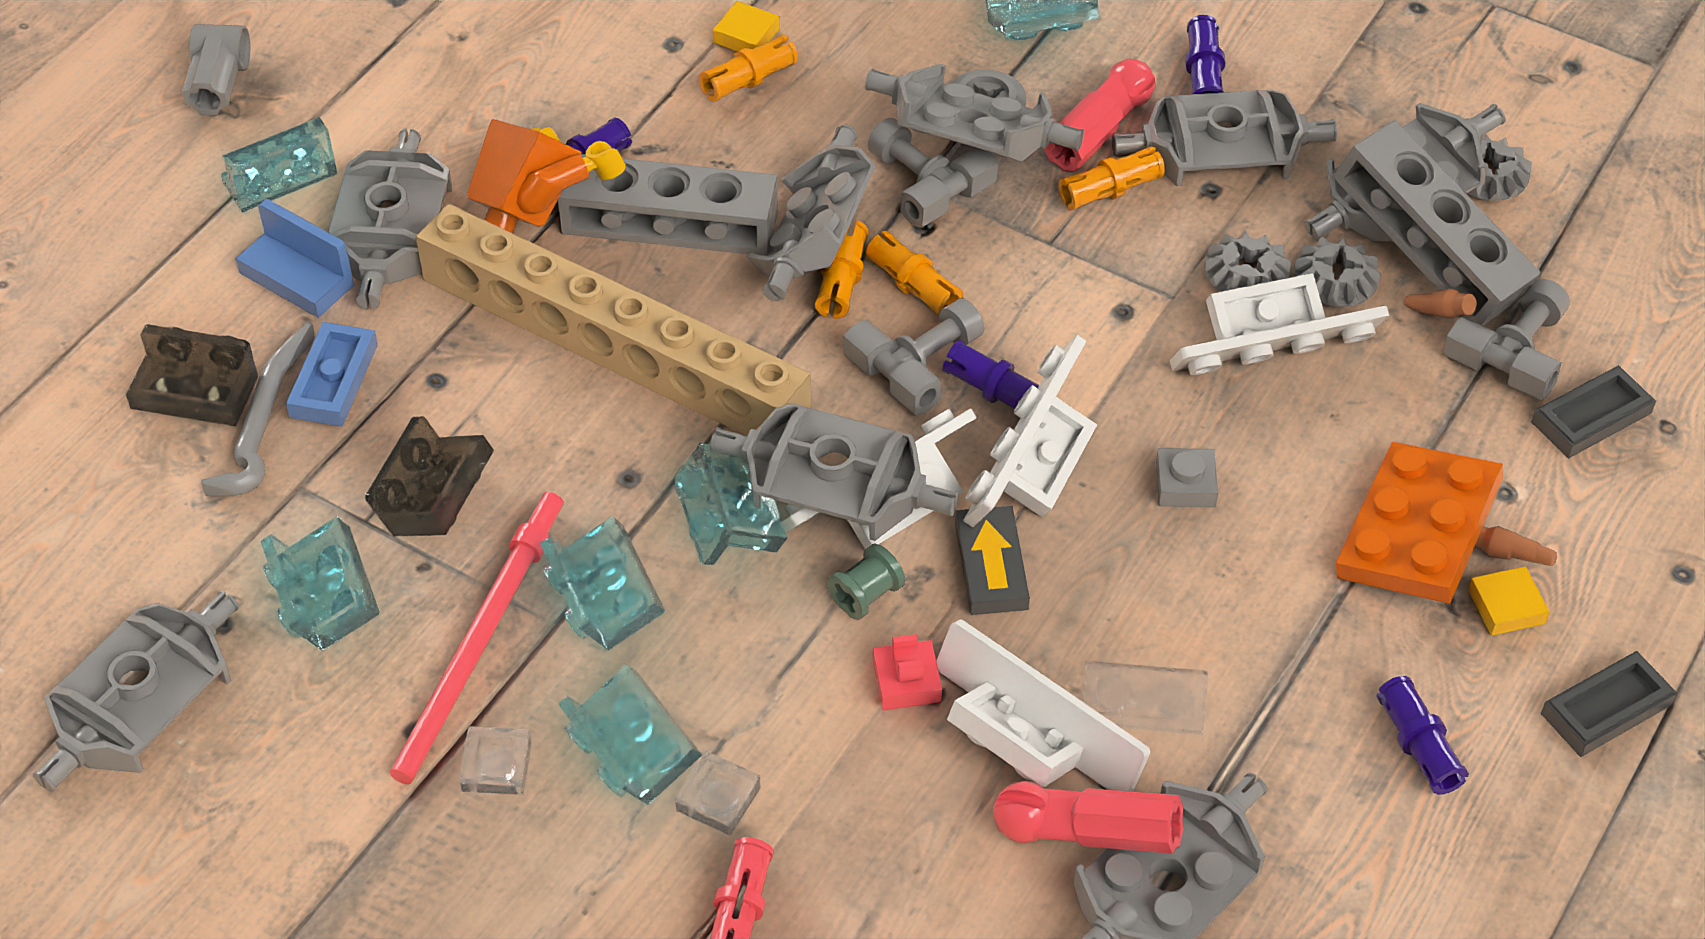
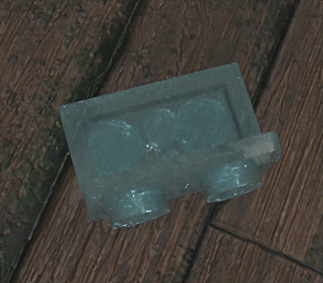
M986 0L988 22L1011 40L1031 39L1037 36V31L1049 28L1060 31L1076 30L1083 26L1084 21L1099 18L1098 0Z
M699 443L686 463L679 468L675 477V490L680 497L689 525L690 537L694 541L701 564L714 565L728 546L777 553L788 537L784 528L780 525L782 520L775 500L761 497V508H754L748 464L743 462L742 458L712 452L710 444Z
M337 516L290 547L272 534L261 540L267 563L263 565L264 573L271 585L277 590L281 607L278 608V616L284 628L293 637H303L323 651L380 614L350 526Z
M613 516L567 548H564L551 536L540 542L549 562L543 566L544 572L552 586L561 595L565 596L569 604L563 610L565 618L580 638L584 639L590 636L609 651L666 612L625 527Z
M627 664L582 705L568 695L558 703L571 721L564 727L567 734L585 753L590 754L593 751L603 763L597 769L598 775L619 797L624 796L628 792L649 805L702 756L701 752L639 673Z

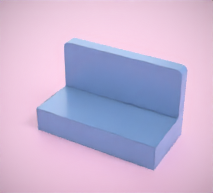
M265 199L258 205L264 234L235 258L239 273L319 318L354 286L346 245L336 236L271 200Z

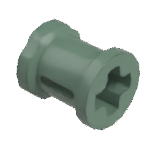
M876 543L867 547L863 553L864 558L846 572L838 571L828 577V590L832 598L843 611L856 620L866 616L869 612V605L888 590L895 592L905 585V574L899 562L886 548Z

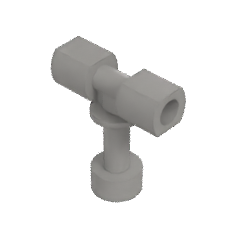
M887 118L880 122L874 128L868 140L869 151L884 163L889 164L899 160L918 175L917 183L902 192L901 213L911 224L919 228L924 227L948 212L949 199L958 193L966 197H972L997 181L999 162L991 152L975 147L952 162L942 155L930 159L910 144L912 138L911 131L906 127L898 126L897 120L894 118Z
M1547 279L1535 281L1522 296L1520 306L1523 314L1514 325H1502L1496 331H1493L1464 317L1459 318L1447 335L1443 355L1477 371L1487 363L1509 374L1507 385L1543 401L1557 382L1562 362L1536 351L1532 337L1541 326L1549 327L1557 324L1570 306V299L1564 288L1556 282Z
M959 298L940 311V324L915 340L907 335H901L893 341L869 320L861 321L851 327L843 336L844 355L869 376L881 372L890 380V394L912 413L920 415L934 407L941 399L940 379L927 369L926 358L951 342L955 343L961 340L968 345L983 335L984 323L974 305L966 299Z

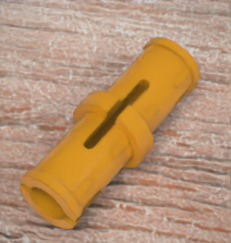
M780 35L760 47L752 50L744 48L735 52V58L699 74V84L704 95L709 94L708 100L716 102L738 89L744 87L751 89L761 85L763 78L797 63L798 54L794 43L791 41L782 46V44L788 42L789 37Z
M1150 146L1116 160L1113 157L1102 159L1096 167L1090 170L1061 178L1058 184L1060 197L1064 205L1068 204L1067 208L1069 210H1075L1090 202L1109 196L1112 199L1125 195L1126 190L1164 176L1165 167L1159 151L1155 152V147Z
M856 220L852 236H848V228L831 266L821 269L823 281L819 295L815 300V308L824 317L828 318L832 301L837 302L833 319L843 318L849 312L853 286L860 282L864 266L861 256L869 236L868 228L861 221Z
M882 231L881 236L877 234L870 241L866 250V257L889 273L896 280V286L905 294L912 293L926 303L938 316L943 307L945 308L957 299L963 298V291L939 274L933 268V262L927 256L921 253L915 254L889 231Z

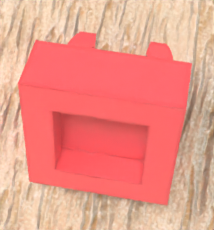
M917 634L892 637V645L873 648V666L882 710L942 703V686L932 640L918 642Z

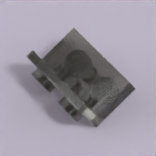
M146 324L140 334L146 355L126 393L130 409L236 427L258 379L250 343L229 335L218 336L187 331L178 327Z
M424 416L412 417L367 491L365 500L393 537L446 535L450 527L455 523L457 515L474 485L479 481L481 473L493 454L494 449L484 435L439 437Z

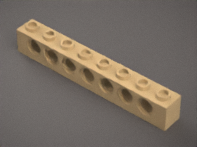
M449 203L416 236L424 281L741 434L748 436L751 428L757 430L775 408L790 404L811 408V373Z

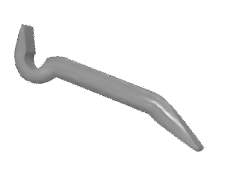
M307 322L286 340L262 368L234 448L236 463L245 470L239 473L230 472L203 479L202 486L205 496H237L246 494L257 488L263 481L265 464L257 454L284 374L297 361L315 337L312 323Z

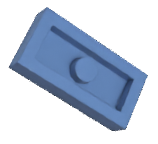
M322 322L286 402L289 418L343 427L378 346L375 330Z

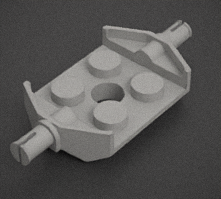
M944 64L912 71L906 76L900 75L897 77L873 68L867 75L865 89L892 96V104L896 105L897 125L910 128L916 132L929 133L990 151L1001 157H1009L1019 162L1025 160L1038 148H1046L1049 143L1078 151L1084 139V129L1063 125L1052 119V111L1045 93L1039 94L1038 103L1033 109L1023 107L1019 101L1012 98H992L975 93L967 85L944 84L946 67Z
M1272 89L1162 96L1155 104L1149 123L1143 124L1142 133H1113L1112 149L1114 156H1117L1119 154H1134L1150 146L1155 147V152L1159 151L1163 159L1164 174L1176 186H1182L1184 171L1282 165V178L1288 179L1300 153L1301 145H1306L1307 142L1336 141L1337 124H1335V119L1306 122L1304 114H1298L1286 93ZM1228 121L1234 127H1222L1217 122Z
M1419 103L1416 105V119L1403 126V128L1467 194L1485 183V165L1480 147L1481 136L1504 124L1506 119L1503 111L1500 108L1497 110L1496 104L1490 105L1489 108L1471 119H1463L1459 115ZM1331 158L1327 160L1332 202L1327 209L1305 221L1308 233L1313 235V239L1318 240L1324 234L1341 225L1345 230L1351 228L1370 241L1391 242L1392 239L1333 178L1339 167L1335 169L1334 161Z
M841 125V128L838 126L830 145L825 150L816 153L783 177L782 182L794 195L787 202L786 208L788 210L779 229L770 239L771 247L768 254L761 256L749 252L746 256L763 275L769 278L763 288V293L772 301H780V298L784 300L792 279L801 277L807 272L829 268L843 242L876 167L860 147L852 146L857 138V132L851 126Z
M407 128L399 132L396 148H390L389 151L365 150L347 164L328 233L341 239L346 245L352 277L362 281L356 302L364 309H368L369 301L371 309H376L379 306L382 288L385 284H392L423 274L416 236L441 211L445 192H452L450 170L434 155L417 153L421 135L414 129H410L409 137ZM385 200L398 201L397 204L388 208L378 207Z
M790 404L775 408L757 430L751 428L748 436L722 430L718 427L715 429V434L713 433L710 444L712 452L742 458V461L748 464L753 503L756 509L761 508V497L770 498L868 525L870 540L876 541L909 516L913 508L919 509L923 507L953 516L954 510L957 507L959 492L926 484V475L920 472L916 443L913 435L797 404ZM831 452L841 453L848 458L847 461L836 466L825 465L818 459Z
M220 591L200 613L193 609L184 612L160 603L137 608L44 697L59 738L55 741L59 750L38 771L33 773L35 780L44 789L47 788L49 792H54L55 788L76 767L81 768L83 765L93 769L140 773L144 768L139 754L219 674L224 683L228 684L231 681L226 662L214 635L216 634V629L233 612L239 609L235 599L229 594L226 596V592ZM129 671H149L147 677L138 684L122 685L119 683L123 675Z
M1247 773L1228 794L1223 795L1217 792L1165 781L1162 784L1160 794L1179 795L1183 804L1184 829L1180 848L1177 847L1173 854L1107 848L1086 870L1084 866L1079 864L1075 871L1074 886L1081 910L1091 925L1090 931L1082 939H1196L1261 873L1265 855L1247 821L1245 812L1261 796L1266 794L1267 787L1262 779L1259 778L1255 782L1256 775ZM1157 872H1172L1181 878L1184 886L1176 891H1162L1153 885L1150 877Z

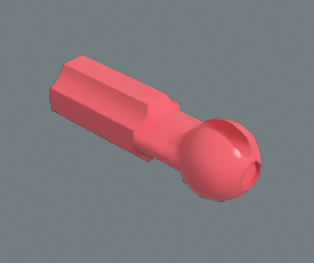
M1131 58L1116 63L1111 68L1106 81L1095 92H1090L1060 122L1063 125L1084 129V139L1080 149L1075 151L1071 148L1049 143L1044 148L1049 161L1056 163L1063 171H1077L1119 128V123L1133 108L1147 103L1156 87L1155 77L1151 68L1145 62Z
M1023 781L1012 783L1003 789L998 795L993 808V816L998 830L1010 840L1018 843L1049 839L1078 842L1081 846L1173 854L1177 847L1180 848L1184 829L1183 804L1179 795L1087 788L1083 792L1043 789L1038 784Z

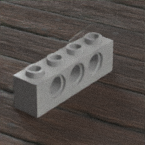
M1396 120L1354 145L1333 175V178L1438 290L1457 289L1461 293L1474 295L1477 302L1476 309L1471 315H1463L1466 319L1482 326L1486 325L1517 303L1541 275V272Z
M581 154L580 156L583 158L586 157V154ZM624 158L622 159L626 164V168L619 176L603 181L599 179L595 170L589 172L588 179L563 189L558 199L562 234L741 254L753 252L761 256L768 254L770 239L773 236L778 214L777 175Z

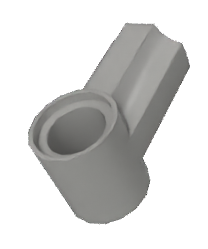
M193 25L189 41L191 64L182 94L185 105L193 107L200 115H218L222 108L228 107L238 71L247 70L249 65L251 47L249 31L246 26Z

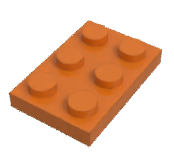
M1392 441L1336 561L1337 578L1450 604L1503 481V464Z

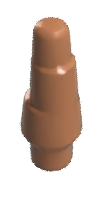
M1457 289L1437 290L1430 294H1409L1404 301L1408 308L1417 310L1420 313L1453 319L1459 315L1473 314L1477 304L1474 295L1461 293Z
M1483 526L1474 547L1483 550L1489 557L1506 560L1515 558L1547 566H1553L1557 560V552L1555 550L1542 546L1537 541L1500 526L1490 528Z

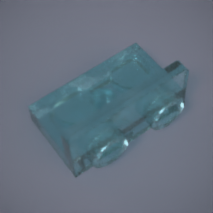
M320 117L222 155L226 171L221 174L223 184L242 213L258 207L265 199L273 201L337 175L329 131Z

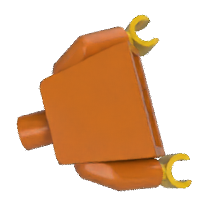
M492 119L467 192L468 199L489 208L484 220L508 232H514L518 220L542 227L547 222L563 189L588 179L589 172L595 170L600 180L613 179L625 170L626 164L619 151L611 148L608 143L602 141L594 142L586 150V157L582 158L580 156L581 151L562 143L550 127L528 129Z

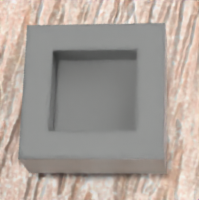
M1158 448L1156 471L1159 506L1216 507L1218 486L1215 450Z

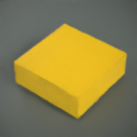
M736 1L713 28V43L735 51L744 48L752 50L768 43L779 31L780 16Z
M1526 566L1471 578L1468 591L1491 636L1546 624L1550 611Z

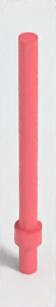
M545 492L529 521L520 524L509 543L511 553L390 770V775L396 781L403 784H411L531 563L540 561L550 542L548 532L564 505L562 498L557 494Z

